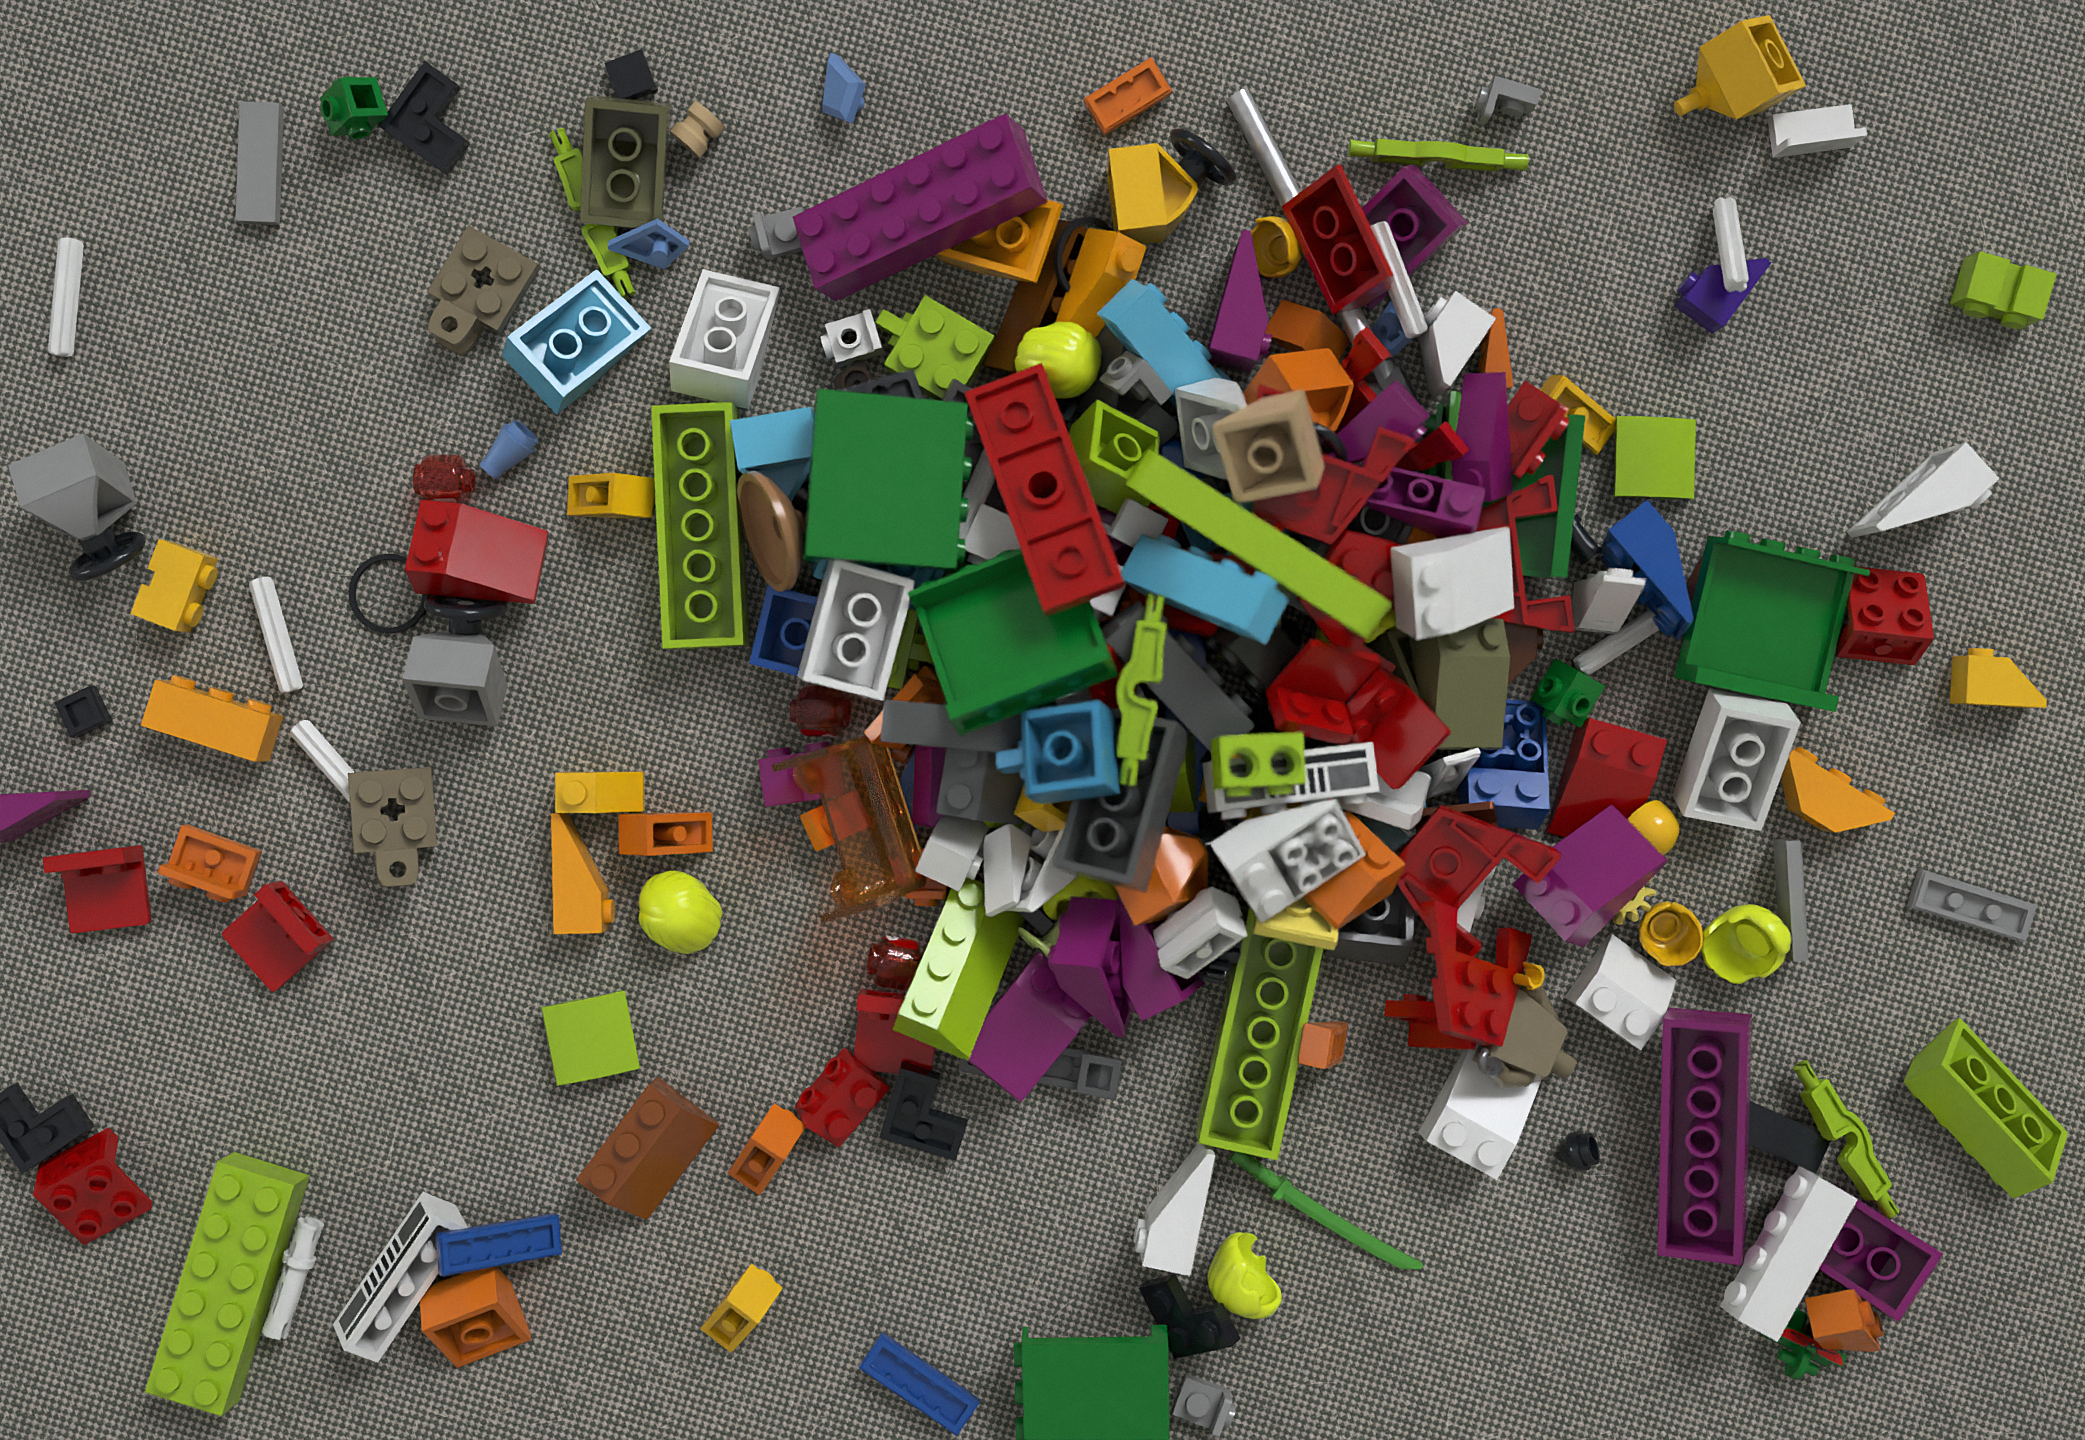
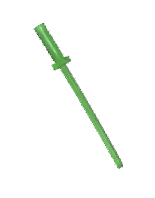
M1232 1151L1229 1155V1159L1239 1165L1244 1171L1249 1172L1251 1176L1255 1179L1257 1178L1263 1185L1268 1186L1272 1197L1276 1200L1284 1199L1328 1229L1399 1269L1423 1268L1421 1261L1379 1240L1325 1208L1292 1186L1291 1181L1282 1174L1281 1177L1276 1176L1274 1172L1267 1169L1259 1161L1257 1162L1250 1154Z

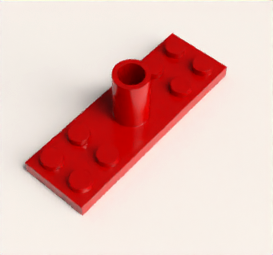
M1040 363L964 392L1046 617L1126 587L1043 364Z

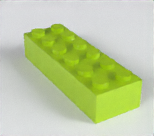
M733 402L651 406L662 649L682 650L750 646L745 536L737 502V487L742 473L738 470L730 425L731 420L739 419V408Z
M1245 902L1242 920L1245 922L1247 936L1242 940L1241 955L1238 963H1234L1231 966L1195 1136L1199 1144L1278 1161L1299 1064L1298 1057L1303 1025L1308 1023L1324 948L1253 934L1255 913Z
M233 1152L217 1161L145 1393L219 1416H223L239 1402L281 1270L284 1251L287 1250L310 1175L237 1152Z

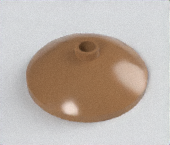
M757 471L744 473L738 482L737 502L740 521L749 551L762 577L774 590L778 592L789 590L794 586L799 577L804 555L803 533H805V522L799 510H795L788 496L767 476Z

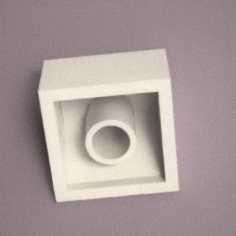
M1457 291L1447 300L1440 297L1435 305H1432L1424 316L1428 330L1419 337L1428 391L1435 398L1451 386L1496 320L1491 314Z
M1610 933L1564 998L1625 1042L1642 1050L1665 1016L1676 979Z

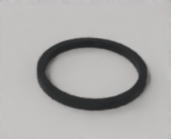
M1095 217L1077 218L1063 229L1057 240L1054 250V270L1056 271L1058 282L1065 292H1069L1071 287L1066 280L1062 267V254L1066 240L1074 229L1086 223H1092L1101 230L1113 231L1101 219Z
M397 554L376 555L363 562L351 578L348 591L351 609L357 619L371 630L380 633L403 632L413 627L426 612L424 602L430 595L422 594L421 605L417 613L408 622L400 626L385 628L370 622L360 611L356 600V588L361 575L368 567L379 561L397 560L405 564L407 561L406 557Z

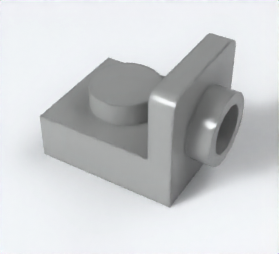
M1495 76L1488 87L1482 86L1478 93L1474 110L1480 112L1477 124L1486 125L1493 114L1495 105L1500 106V111L1507 115L1517 117L1523 116V114L1529 115L1537 106L1542 89Z
M802 207L762 216L761 212L753 213L755 225L748 228L754 250L761 249L766 260L803 251L792 218L803 212Z
M1127 350L1122 356L1117 357L1110 363L1108 370L1100 378L1104 386L1120 395L1130 390L1140 400L1144 401L1146 398H1149L1160 405L1173 394L1146 360Z
M1185 1373L1171 1412L1174 1416L1209 1428L1211 1435L1219 1438L1223 1427H1230L1235 1415L1236 1405L1232 1404L1229 1389Z

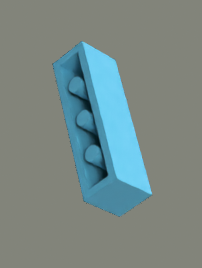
M1131 279L1097 314L1128 352L1146 360L1173 393L1168 398L1173 407L1177 410L1174 388L1215 377L1232 381L1218 367L1214 369L1208 362L1212 357L1209 351L1197 340L1192 342L1186 332L1189 330L1186 322L1175 312L1169 313L1163 304L1167 299L1162 292L1152 283L1145 286Z
M1143 534L1140 535L1121 571L1124 582L1145 596L1147 594L1155 595V600H1157L1158 595L1164 596V603L1266 645L1289 600L1276 589L1277 581L1255 571L1253 577L1244 574L1245 569L1226 559H1222L1220 564L1212 562V556L1192 546L1188 552L1180 549L1181 545L1167 536L1160 534L1156 540Z

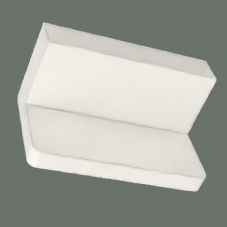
M1852 104L1773 114L1768 118L1773 158L1851 148L1867 137L1866 128L1855 129Z
M1416 771L1405 785L1396 791L1391 789L1377 773L1379 792L1366 794L1367 802L1342 805L1341 797L1333 798L1342 809L1410 830L1421 820L1431 776Z

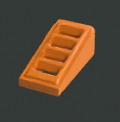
M1496 308L1489 312L1496 320L1482 339L1477 373L1506 372V389L1508 391L1514 384L1504 313L1501 308Z
M1348 1022L1305 1023L1303 1025L1298 1057L1299 1064L1327 1069L1341 1063L1344 1057Z

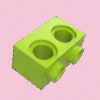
M1303 732L1219 736L1210 739L1213 790L1226 789L1227 797L1252 796V788L1267 787L1268 795L1293 794V786L1306 784ZM1275 753L1282 755L1287 763V769L1282 776L1277 775L1271 768V759ZM1234 755L1241 757L1246 764L1245 774L1241 778L1235 777L1229 769L1230 759Z

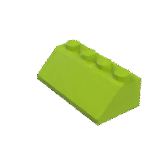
M967 877L960 891L953 888L950 890L892 1029L966 1061L970 1058L1018 938V928H1022L1025 920L1018 911H1003L992 917L986 915V908L983 906L985 903V884Z
M1960 1017L1953 1020L1912 1059L1903 1083L1908 1087L1910 1093L1932 1112L1938 1123L1948 1129L1962 1144L1964 1150L1980 1163L1990 1174L1992 1180L2001 1186L2012 1199L2053 1183L2068 1132Z

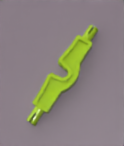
M558 128L556 130L562 144L554 130L549 133V137L558 153V156L553 160L562 179L568 203L574 212H579L581 209L583 155L578 148H572L565 128ZM589 223L582 226L581 233L594 253L603 275L607 279H613L618 293L624 299L628 298L623 283L630 296L635 295L636 291L627 274V271L631 269L627 256L608 249L609 240L618 237V226Z
M1350 139L1348 144V157L1371 158L1373 162L1425 166L1433 161H1441L1445 164V168L1492 172H1498L1500 169L1526 171L1529 163L1528 154L1505 153V149L1466 146L1444 141L1414 142L1376 139L1375 142Z
M1147 594L1144 620H1138L1136 624L1131 661L1123 669L1117 686V702L1123 715L1117 755L1123 757L1118 783L1126 784L1128 768H1131L1128 785L1136 786L1139 760H1145L1147 757L1149 738L1158 708L1155 701L1137 697L1133 692V688L1138 682L1159 683L1163 676V646L1166 624L1160 622L1165 597L1157 596L1155 612H1153L1155 597L1153 594Z
M1808 1060L1798 1062L1792 1069L1805 1087L1800 1096L1809 1109L1821 1136L1828 1141H1836L1840 1137L1846 1136V1145L1837 1157L1839 1165L1852 1180L1864 1200L1874 1201L1882 1215L1886 1218L1891 1219L1895 1217L1896 1213L1898 1214L1900 1210L1887 1192L1892 1187V1183L1873 1153L1872 1140L1866 1126L1858 1116L1846 1109L1828 1079H1818Z

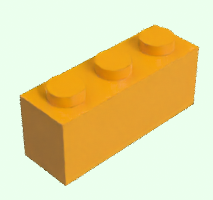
M172 675L170 680L154 681L140 726L254 762L270 761L284 717L271 712L272 705L254 699H248L247 704L233 700L234 693L215 687H210L209 692L195 688L196 681L182 676Z

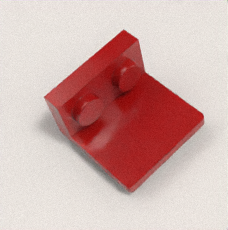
M1524 380L1507 405L1511 470L1518 478H1521L1525 472L1533 475L1546 456L1541 451L1543 445L1549 437L1556 441L1570 421L1564 416L1568 411L1567 407Z
M1858 567L1870 570L1869 576L1855 574L1853 576L1847 601L1849 623L1838 638L1836 657L1916 665L1934 640L1925 576L1922 573Z
M1315 639L1310 640L1266 690L1276 730L1288 733L1303 732V736L1346 745L1354 734L1344 703L1380 665L1379 657L1374 654Z
M1380 668L1375 671L1345 705L1354 734L1346 745L1373 742L1376 771L1389 787L1396 791L1405 785L1451 734L1449 727L1403 679Z
M142 845L42 857L44 874L60 872L61 879H63L69 930L71 933L151 923L152 918Z
M283 881L268 883L254 894L258 900L222 931V937L272 992L279 990L335 940Z
M861 989L858 993L856 1011H859L854 1057L857 1062L871 1071L898 1074L902 1061L929 1070L933 1069L935 1047L892 1030L907 995L905 993Z
M109 1127L39 1164L33 1196L81 1244L90 1243L152 1208V1200L115 1163L119 1137Z

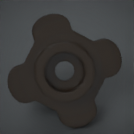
M857 360L843 374L835 377L834 387L840 390L854 386L855 381H860L862 384L878 378L871 376L867 371V364L864 361Z

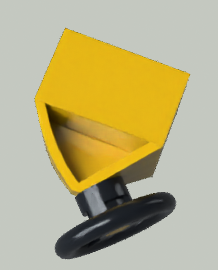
M1177 128L1170 134L1173 147L1182 157L1178 164L1158 143L1108 149L1106 172L1115 232H1119L1141 244L1163 242L1183 220L1195 199L1198 189L1207 178L1223 186H1230L1235 183L1236 173L1227 159L1204 139L1186 129Z

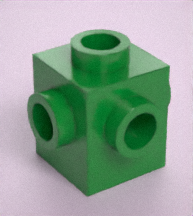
M342 77L332 82V86L320 97L321 114L324 120L327 121L331 136L348 135V138L351 140L366 138L388 116L377 77Z
M1555 658L1544 678L1540 681L1531 700L1544 707L1545 709L1541 715L1554 723L1563 726L1567 720L1581 728L1604 690L1605 685Z

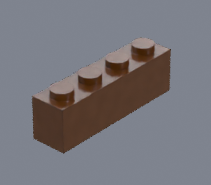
M1058 219L1037 283L1019 281L984 363L985 366L1005 377L1017 373L1015 358L1018 346L1025 333L1032 328L1045 327L1056 321L1065 291L1060 286L1056 271L1054 270V250L1061 232L1072 221ZM1082 225L1072 231L1063 249L1062 267L1068 283L1087 231Z

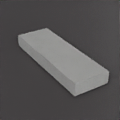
M239 101L235 221L240 224L280 225L284 106L280 103Z
M1789 838L1773 839L1777 915L1788 928L1791 935L1790 950L1786 954L1785 959L1793 962L1807 961L1809 957L1802 842Z
M1918 869L1906 907L2026 943L2037 905Z

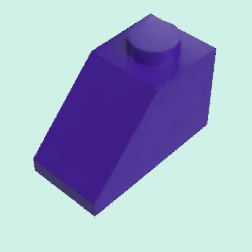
M1766 258L1746 260L1749 280L1746 283L1747 288L1742 292L1737 290L1729 292L1725 289L1721 264L1708 266L1698 274L1692 271L1678 287L1677 291L1682 295L1674 306L1712 334L1725 326L1772 262Z

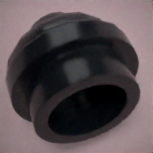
M1580 1130L1569 1133L1565 1142L1560 1145L1556 1158L1578 1171L1590 1170L1592 1165H1597L1600 1161L1599 1148L1594 1135L1590 1132L1583 1133Z

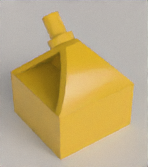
M1767 15L1742 20L1699 47L1696 86L1690 89V94L1674 102V109L1679 116H1683L1694 109L1701 111L1708 108L1731 118L1740 119L1764 112L1806 87L1771 16Z

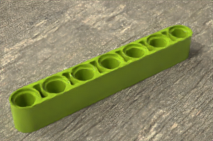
M1147 449L1125 483L1127 487L1259 572L1271 577L1287 590L1366 640H1369L1392 603L1150 449Z

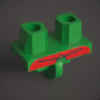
M1797 1308L1778 1342L1761 1333V1336L1791 1350L1789 1352L1780 1348L1777 1352V1359L1785 1362V1375L1794 1380L1800 1379L1804 1373L1814 1377L1819 1367L1810 1362V1360L1824 1367H1828L1831 1363L1843 1367L1847 1355L1838 1350L1823 1349L1814 1339L1813 1334L1811 1338L1802 1334L1808 1315Z

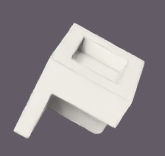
M1128 498L1124 501L1112 526L1103 522L1102 524L1106 534L1134 548L1141 534L1157 540L1169 519Z

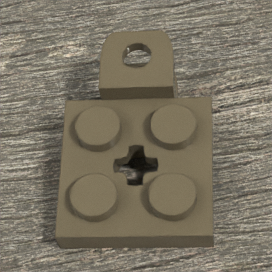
M468 225L427 291L431 298L439 302L428 324V329L432 335H435L436 342L450 351L463 356L475 346L484 331V327L500 335L539 272L540 267L538 263ZM485 271L490 272V278L494 281L491 286L484 284L481 289L476 288L477 281L475 276Z
M431 767L348 773L354 854L374 852L376 877L382 887L414 884L419 871L417 848L437 847ZM388 799H396L397 805H403L405 809L404 813L398 814L397 821L395 822L389 821L388 815H381L380 812L381 807L387 806ZM392 863L403 865L404 874L402 877L396 878L390 874L389 868Z

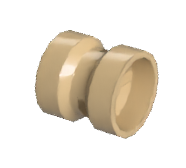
M694 101L687 109V118L683 122H676L669 132L682 146L700 159L708 150L707 143L710 139L719 137L725 130V126L699 102Z

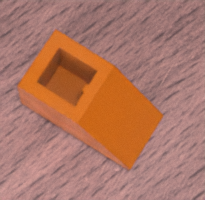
M1854 1289L1805 1298L1813 1337L1823 1349L1865 1352L1881 1351L1878 1337L1884 1336V1331L1879 1314L1873 1312L1869 1301H1863Z

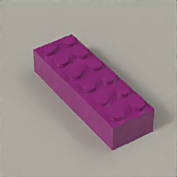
M1004 113L792 218L815 290L834 301H839L1048 202L1024 129L1007 113Z
M1668 1007L1663 1018L1658 1256L1742 1266L1746 1249L1752 1014Z

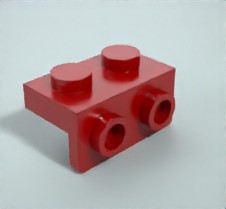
M1403 994L1402 1001L1386 1000L1384 1016L1410 1023L1408 1046L1414 1048L1472 1051L1476 1049L1477 1043L1438 1031L1435 1002L1427 1001V997Z
M843 1048L836 1057L829 1060L824 1071L816 1081L801 1093L798 1102L795 1104V1109L806 1128L840 1147L886 1094L890 1086L885 1079L857 1062L850 1050Z

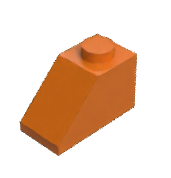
M712 812L618 814L619 854L653 856L713 852Z
M774 1103L727 1174L758 1195H761L806 1127L793 1112L782 1109Z

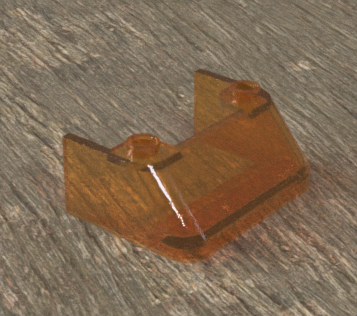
M865 735L771 765L773 772L794 767L793 775L798 787L810 795L819 793L843 870L834 875L830 887L831 896L834 902L838 904V907L819 915L821 923L878 908L926 884L927 877L915 872L922 852L888 747L872 744Z

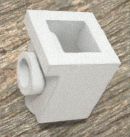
M870 309L862 311L863 313L825 324L827 334L820 336L827 359L835 357L839 368L850 365L857 360L863 361L884 354ZM846 332H855L857 339L854 343L845 344L842 341V337Z

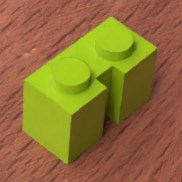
M1978 251L1963 259L1950 305L1963 308L1962 313L1975 318L1990 316L2000 319L2001 325L2005 327L2025 329L2027 326L2044 319L2057 273L2030 265L2018 266L2010 263L2011 260Z

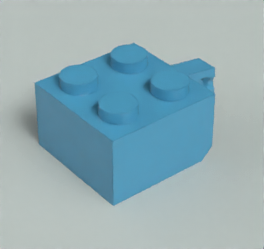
M1099 700L1028 710L1021 713L1022 741H1018L1019 748L996 752L997 770H1001L1004 774L1020 773V779L1025 780V796L1038 804L1120 794L1114 711Z

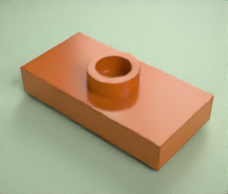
M1152 57L1085 97L1083 103L1103 136L1172 95V89Z

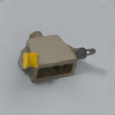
M1523 962L1525 975L1516 973L1513 977V982L1521 985L1522 990L1518 988L1503 1047H1487L1479 1044L1472 1059L1478 1063L1479 1070L1484 1072L1500 1088L1527 1087L1533 1082L1546 1079L1550 1072L1562 1079H1566L1571 1075L1576 1066V1058L1561 1050L1568 1032L1567 1028L1559 1021V1016L1544 991L1542 983L1545 978V971L1541 965Z

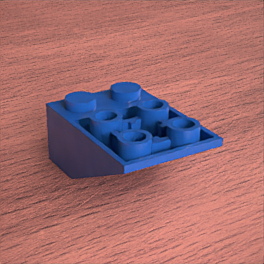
M1647 500L1608 529L1601 547L1602 550L1600 551L1603 554L1601 560L1607 569L1632 570V578L1645 579V586L1636 603L1640 606L1646 604L1655 614L1653 621L1657 628L1665 636L1672 635L1678 642L1683 638L1693 622V614L1675 532Z
M1506 699L1502 748L1499 750H1480L1479 758L1458 786L1459 804L1492 801L1495 806L1498 827L1539 830L1550 810L1546 717L1541 715L1545 709L1534 701Z

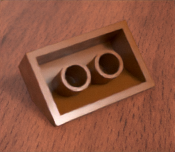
M657 1076L646 1087L576 1181L606 1204L647 1220L716 1131L720 1123Z

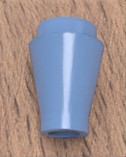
M513 420L509 425L504 424L486 457L480 462V465L490 476L499 479L506 471L535 452L534 446L538 443V438L518 420Z

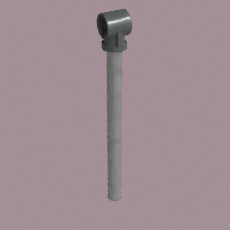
M1247 88L1242 89L1231 95L1227 102L1278 202L1283 206L1301 191ZM1361 308L1337 314L1352 346L1354 345L1352 342L1355 336L1361 330L1368 326L1372 331ZM1387 350L1391 355L1365 377L1367 384L1378 396L1391 383L1398 380L1418 401L1403 369L1400 366L1395 367L1392 361L1395 356L1391 350Z

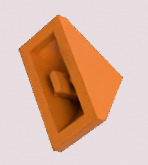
M1284 299L1280 302L1265 333L1272 334L1271 340L1291 352L1330 348L1337 360L1340 359L1350 342L1348 336L1321 311Z

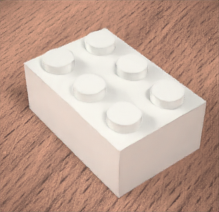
M828 560L797 677L804 681L883 701L910 602L907 592L913 590L915 580L846 561Z
M1709 688L1672 794L1683 816L1758 831L1762 830L1801 724L1787 703Z

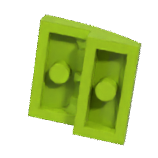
M1617 416L1615 418L1613 498L1694 500L1696 419Z
M625 990L541 1007L557 1086L640 1069Z

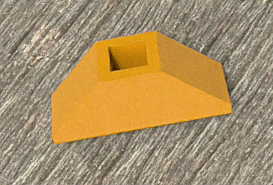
M1798 746L1795 750L1791 749L1781 781L1788 810L1821 831L1833 833L1889 821L1895 815L1893 811L1883 806L1886 800L1880 795L1868 789H1864L1862 792L1849 785L1852 779L1848 775L1835 768H1830L1829 771L1816 764L1818 757L1806 749Z

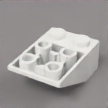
M1335 799L1245 820L1210 843L1240 894L1261 923L1366 855Z

